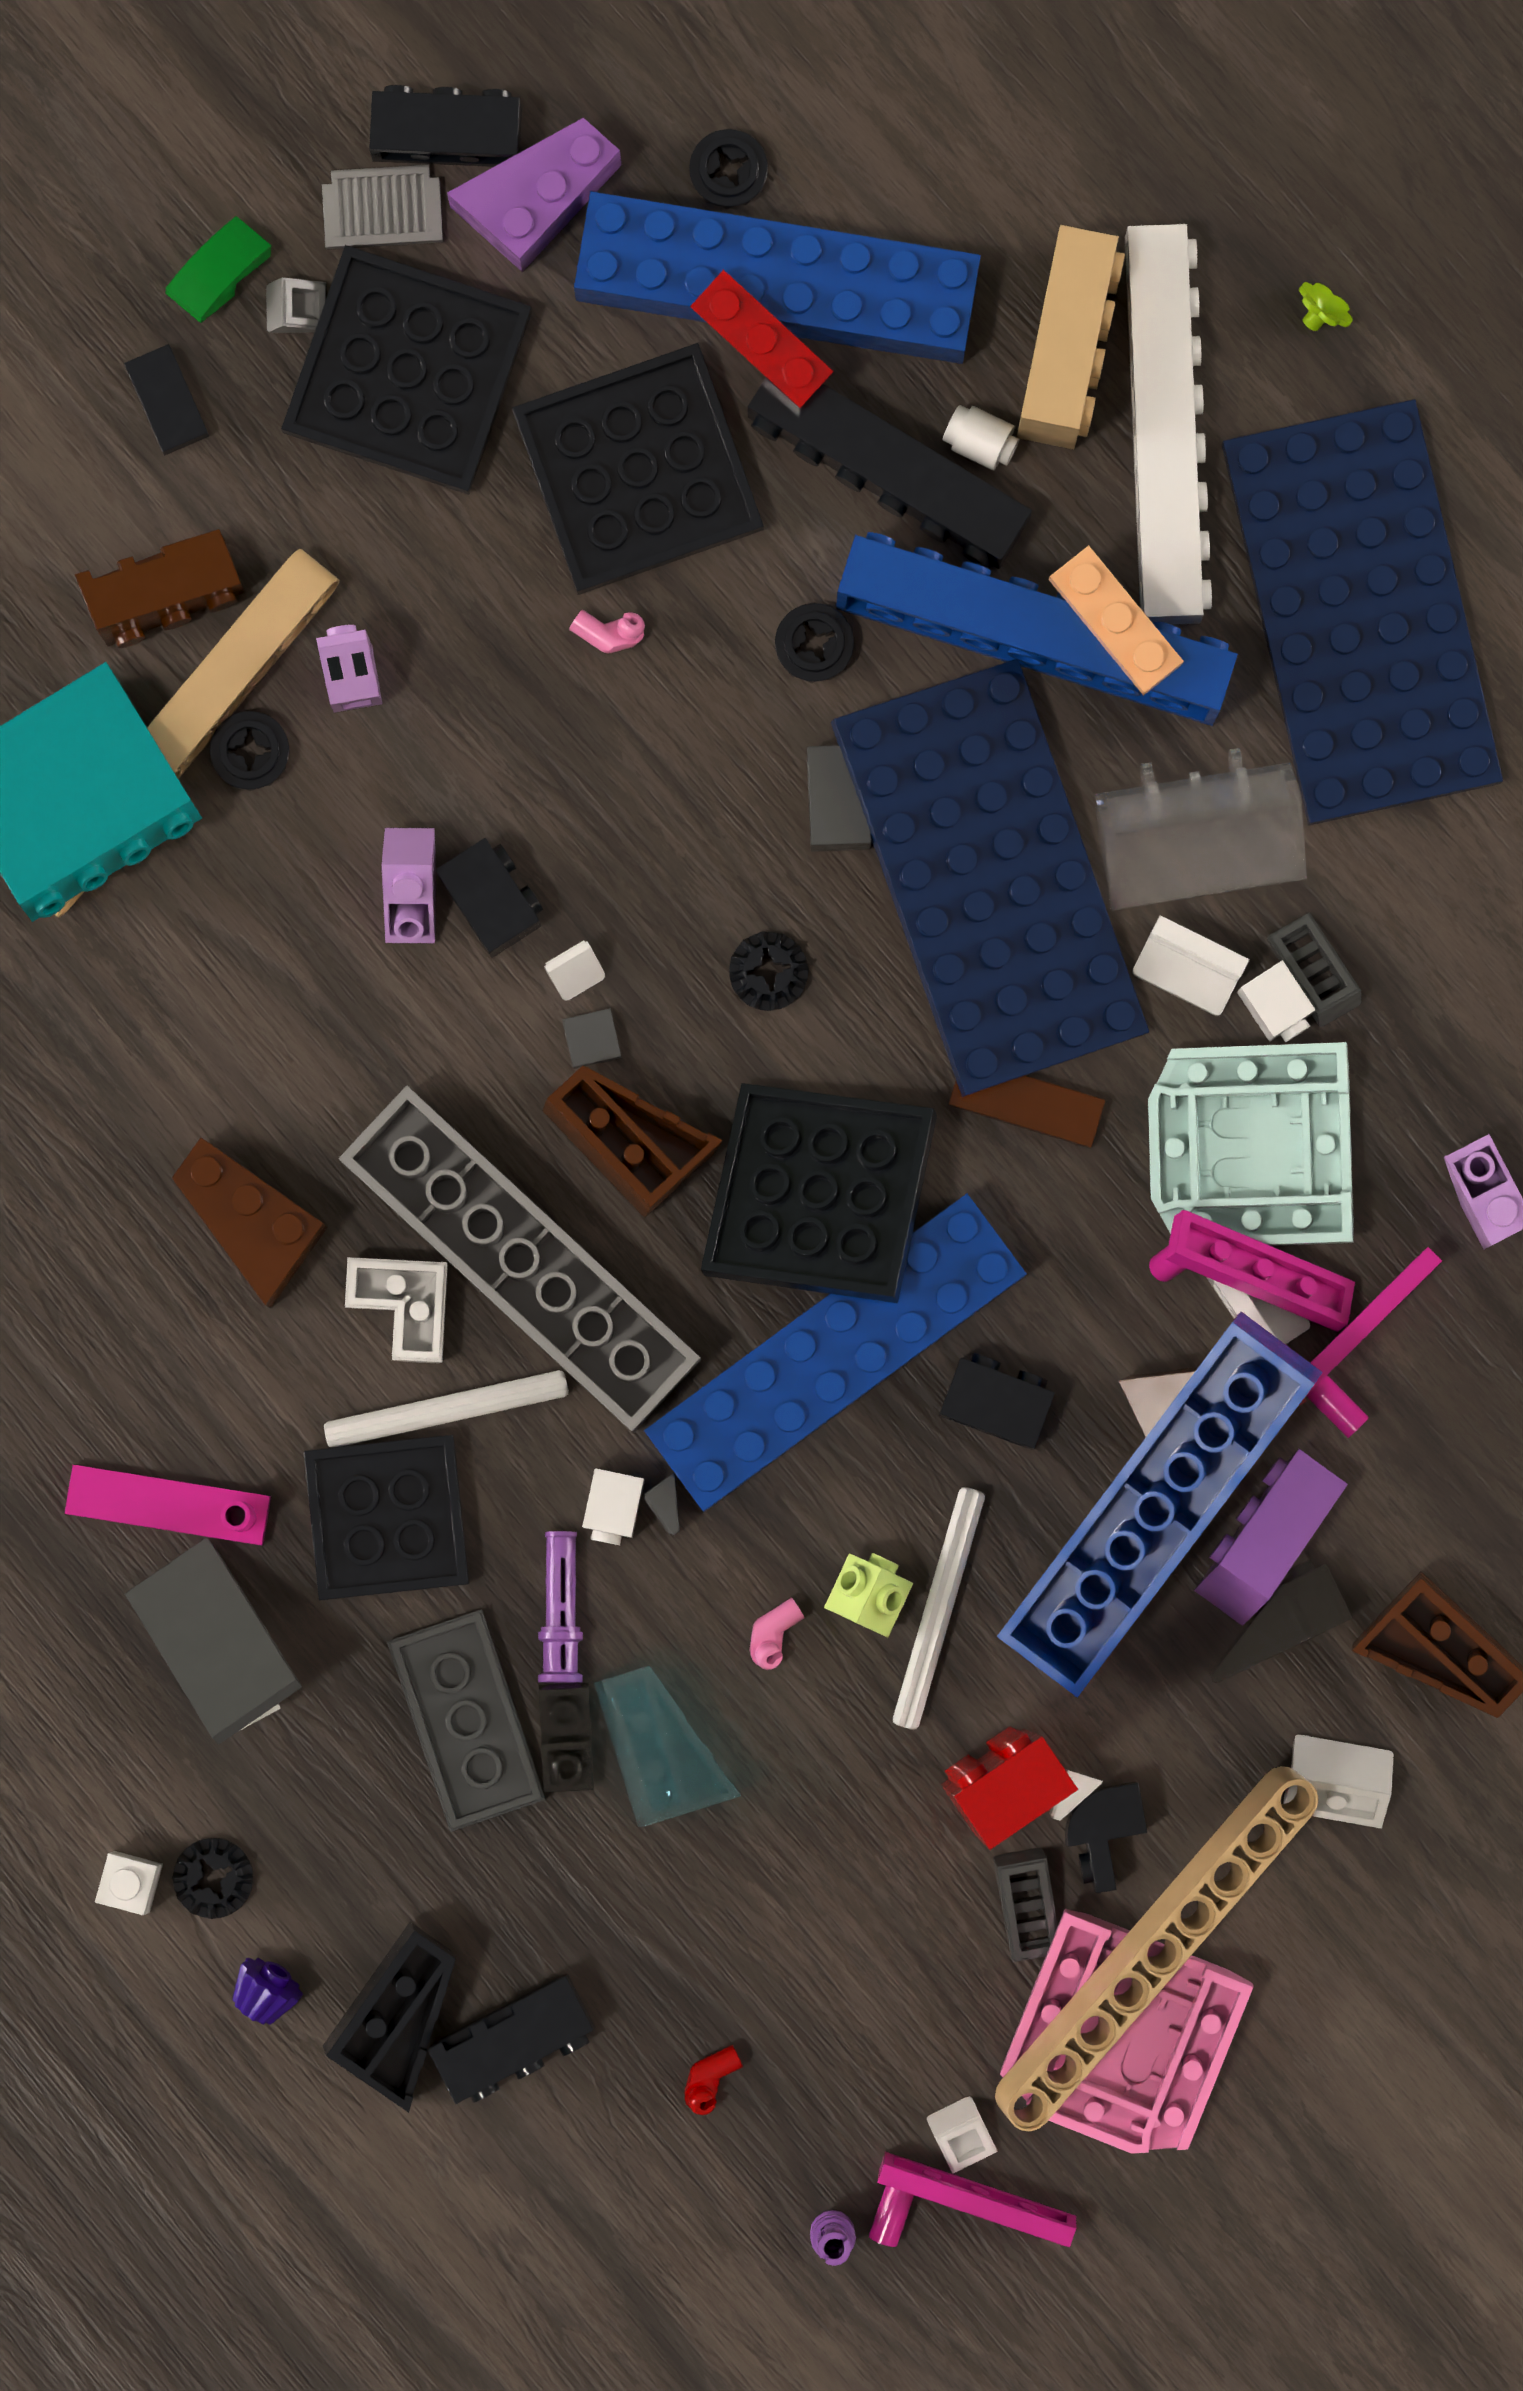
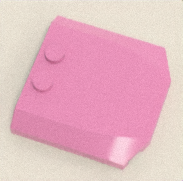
M1069 1909L1064 1910L1001 2067L1000 2075L1002 2077L1007 2074L1130 1930L1086 1913ZM1157 1941L1152 1943L1148 1949L1147 1957L1158 1955L1163 1950L1165 1944ZM1191 1955L1048 2121L1131 2154L1149 2153V2150L1188 2149L1253 1990V1983L1228 1969ZM1132 1978L1122 1979L1116 1985L1114 1995L1125 1993L1131 1986ZM1099 2016L1088 2018L1081 2027V2033H1088L1095 2029ZM1066 2055L1054 2057L1050 2061L1047 2071L1052 2072L1061 2068L1065 2062ZM1031 2093L1022 2095L1027 2105L1032 2100L1033 2094Z

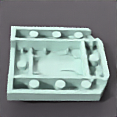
M1347 1043L1171 1049L1166 1065L1148 1098L1151 1200L1170 1234L1174 1216L1182 1210H1187L1269 1246L1353 1243L1354 1218Z

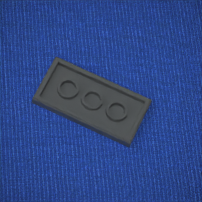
M208 1537L125 1593L202 1723L218 1745L302 1687Z
M481 1609L387 1641L450 1832L546 1800L483 1610Z

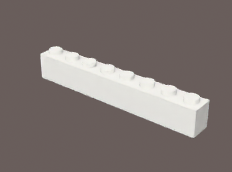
M1187 224L1128 226L1125 235L1140 608L1152 623L1153 621H1159L1171 625L1200 624L1204 615L1203 610L1211 609L1212 588L1211 580H1202L1201 561H1208L1210 558L1209 532L1200 531L1199 512H1207L1208 494L1207 483L1198 482L1197 463H1205L1206 458L1204 433H1196L1195 415L1203 414V386L1194 385L1193 366H1201L1200 336H1192L1191 317H1199L1198 287L1190 288L1189 269H1197L1196 239H1188Z

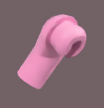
M581 610L572 622L569 630L600 651L613 653L636 646L643 639L645 622L640 615L628 612L624 613L623 618L604 624L586 611Z
M792 1597L758 1618L753 1624L749 1651L752 1661L762 1669L772 1670L780 1665L783 1659L781 1651L784 1631L805 1618Z

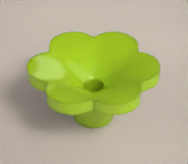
M1304 282L1299 287V291L1304 297L1302 302L1309 310L1302 320L1309 329L1318 331L1324 322L1331 326L1341 325L1343 327H1348L1352 323L1353 318L1348 313L1350 309L1348 304L1342 298L1334 295L1328 287L1320 283L1312 285L1308 282Z

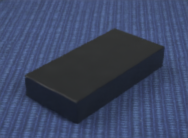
M169 344L124 363L164 456L209 437Z

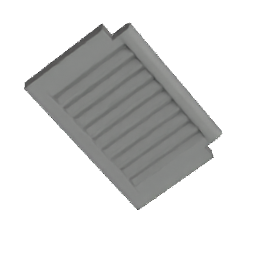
M429 165L331 170L332 184H322L326 249H342L345 245L358 248L443 242L440 178H430Z

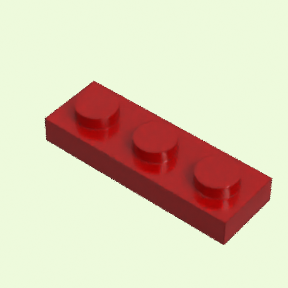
M724 269L690 306L799 408L810 399L834 372Z

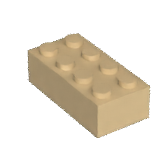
M1064 225L1059 227L1017 438L1074 450L1077 437L1088 436L1096 398L1086 396L1088 388L1097 390L1106 351L1105 349L1096 348L1097 341L1107 342L1115 307V301L1106 300L1107 293H1117L1125 253L1116 252L1119 236Z

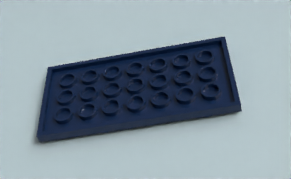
M1416 400L1224 440L1222 442V449L1308 826L1501 784L1503 782Z
M1018 659L841 716L831 721L962 1097L1149 1033L1145 1017Z

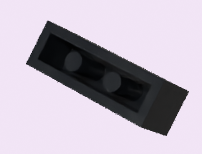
M388 85L384 87V91H372L369 150L373 162L495 167L520 153L521 101L520 97H511L512 93L509 91L488 89L482 91V96L462 95L463 91L460 89L438 87L433 89V94L413 93V88L404 85Z

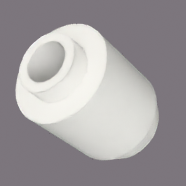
M959 405L946 428L942 440L952 445V451L994 471L999 462L1006 466L1009 464L1020 439L1012 436L1015 429L1014 425L975 406L968 409Z

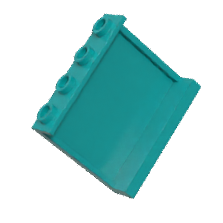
M104 662L0 726V873L18 904L32 922L40 917L46 918L56 914L64 907L66 901L83 891L88 892L97 889L106 882L110 874L125 865H135L143 861L150 854L151 849L168 839H177L184 836L192 829L194 823L202 819L199 811L191 801L107 662Z

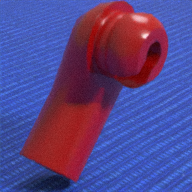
M733 2045L697 2061L690 2068L684 2090L686 2105L693 2113L697 2115L711 2113L716 2107V2095L720 2078L743 2068Z

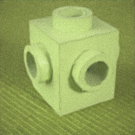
M849 1553L824 1608L888 1638L913 1583L896 1575L899 1565L874 1553L866 1561Z

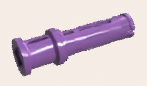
M549 1531L545 1532L546 1627H541V1632H538V1640L543 1642V1673L538 1675V1683H583V1675L578 1673V1642L583 1640V1632H580V1627H575L577 1532Z
M837 2210L822 2212L816 2216L811 2224L810 2239L812 2248L820 2258L825 2259L826 2264L832 2266L841 2265L848 2259L855 2245L856 2236L853 2222L849 2216ZM830 2239H841L843 2241L840 2246L835 2242H831L827 2246L825 2245Z

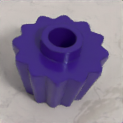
M246 1958L245 1962L240 1966L232 2000L235 2002V2007L252 2021H257L263 2025L265 2023L271 2025L296 2005L303 1996V1993L298 1989L300 1985L291 1979L290 1973L281 1965L271 1961L265 1962L260 1958H256V1960Z

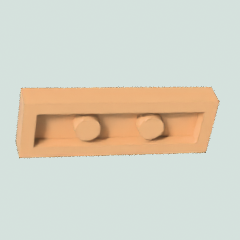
M1089 545L1049 577L1052 585L1143 696L1183 664L1182 658Z

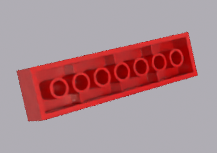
M1009 1726L986 1742L991 1751L979 1759H975L968 1754L944 1771L949 1779L942 1783L941 1786L972 1832L989 1850L1078 1790L1043 1736L1024 1728L1017 1730Z

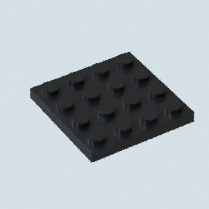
M345 245L281 430L284 434L469 495L530 320L532 307Z
M698 343L512 407L578 595L764 530L760 514Z
M741 1083L701 1265V1271L704 1276L898 1303L937 1119L934 1108Z

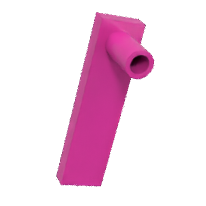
M1182 1210L1174 1216L1169 1245L1155 1254L1149 1262L1152 1275L1162 1282H1168L1186 1269H1189L1338 1332L1348 1325L1355 1281L1187 1210Z
M1429 1247L1422 1251L1310 1362L1323 1373L1306 1397L1347 1438L1354 1434L1369 1417L1328 1374L1442 1262Z
M73 1465L64 1514L263 1546L271 1496Z
M885 2151L877 2183L885 2185V2189L869 2233V2238L885 2246L897 2247L914 2195L1069 2248L1076 2231V2216Z

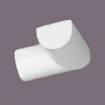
M348 1257L345 1308L395 1310L392 1360L416 1363H442L448 1263Z

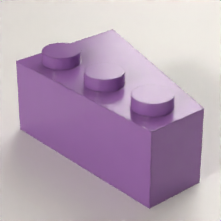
M582 118L447 192L449 205L452 210L523 272L589 201L590 191L597 192L620 168V150L586 119Z
M1300 1449L1287 1462L1279 1457L1262 1480L1269 1487L1260 1499L1253 1495L1236 1518L1237 1521L1242 1523L1233 1537L1226 1534L1209 1557L1214 1563L1194 1590L1242 1626L1271 1598L1348 1485Z

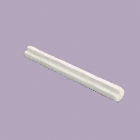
M558 1370L328 1421L324 1424V1432L329 1447H342L563 1398L568 1395L569 1390L564 1372Z
M962 1487L958 1492L893 1715V1723L911 1730L919 1727L985 1500V1495L981 1491Z

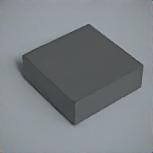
M611 1008L562 1019L573 1069L581 1068L583 1065L589 1066L622 1058Z

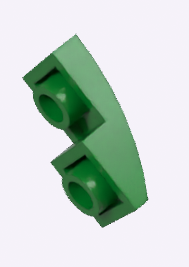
M235 216L187 261L168 284L165 294L197 321L202 323L235 296L236 284L270 258L272 245L240 218Z

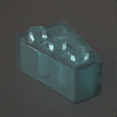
M650 1666L594 1683L638 1827L655 1824L741 1797V1794L725 1776L713 1759L714 1756L710 1750L701 1742L685 1719L686 1717Z

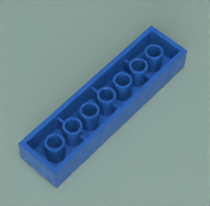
M590 191L574 292L575 299L578 302L706 322L690 306L724 269L796 337L963 364L981 255Z
M868 532L866 538L855 535L837 591L836 609L1004 662L1018 659L1021 667L1213 726L1221 710L1238 655L1228 651V643L1208 636H1201L1198 642L1180 636L1182 630L1176 626L1153 621L1155 627L1184 662L1178 669L1143 696L1059 592L1056 597L1038 592L1039 586L1036 583L1019 577H1010L1009 582L990 577L991 570L975 563L963 562L961 567L942 562L943 555L930 549L915 547L914 553L896 548V541L882 534Z
M967 1193L912 1234L898 1303L829 1294L646 1428L644 1432L701 1510L706 1512L1023 1279L1027 1273Z
M1240 1312L997 1637L1078 1698L1323 1372L1250 1317Z

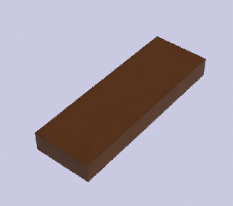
M1023 1076L962 1097L957 1081H955L948 1106L1091 1149L1105 1100Z

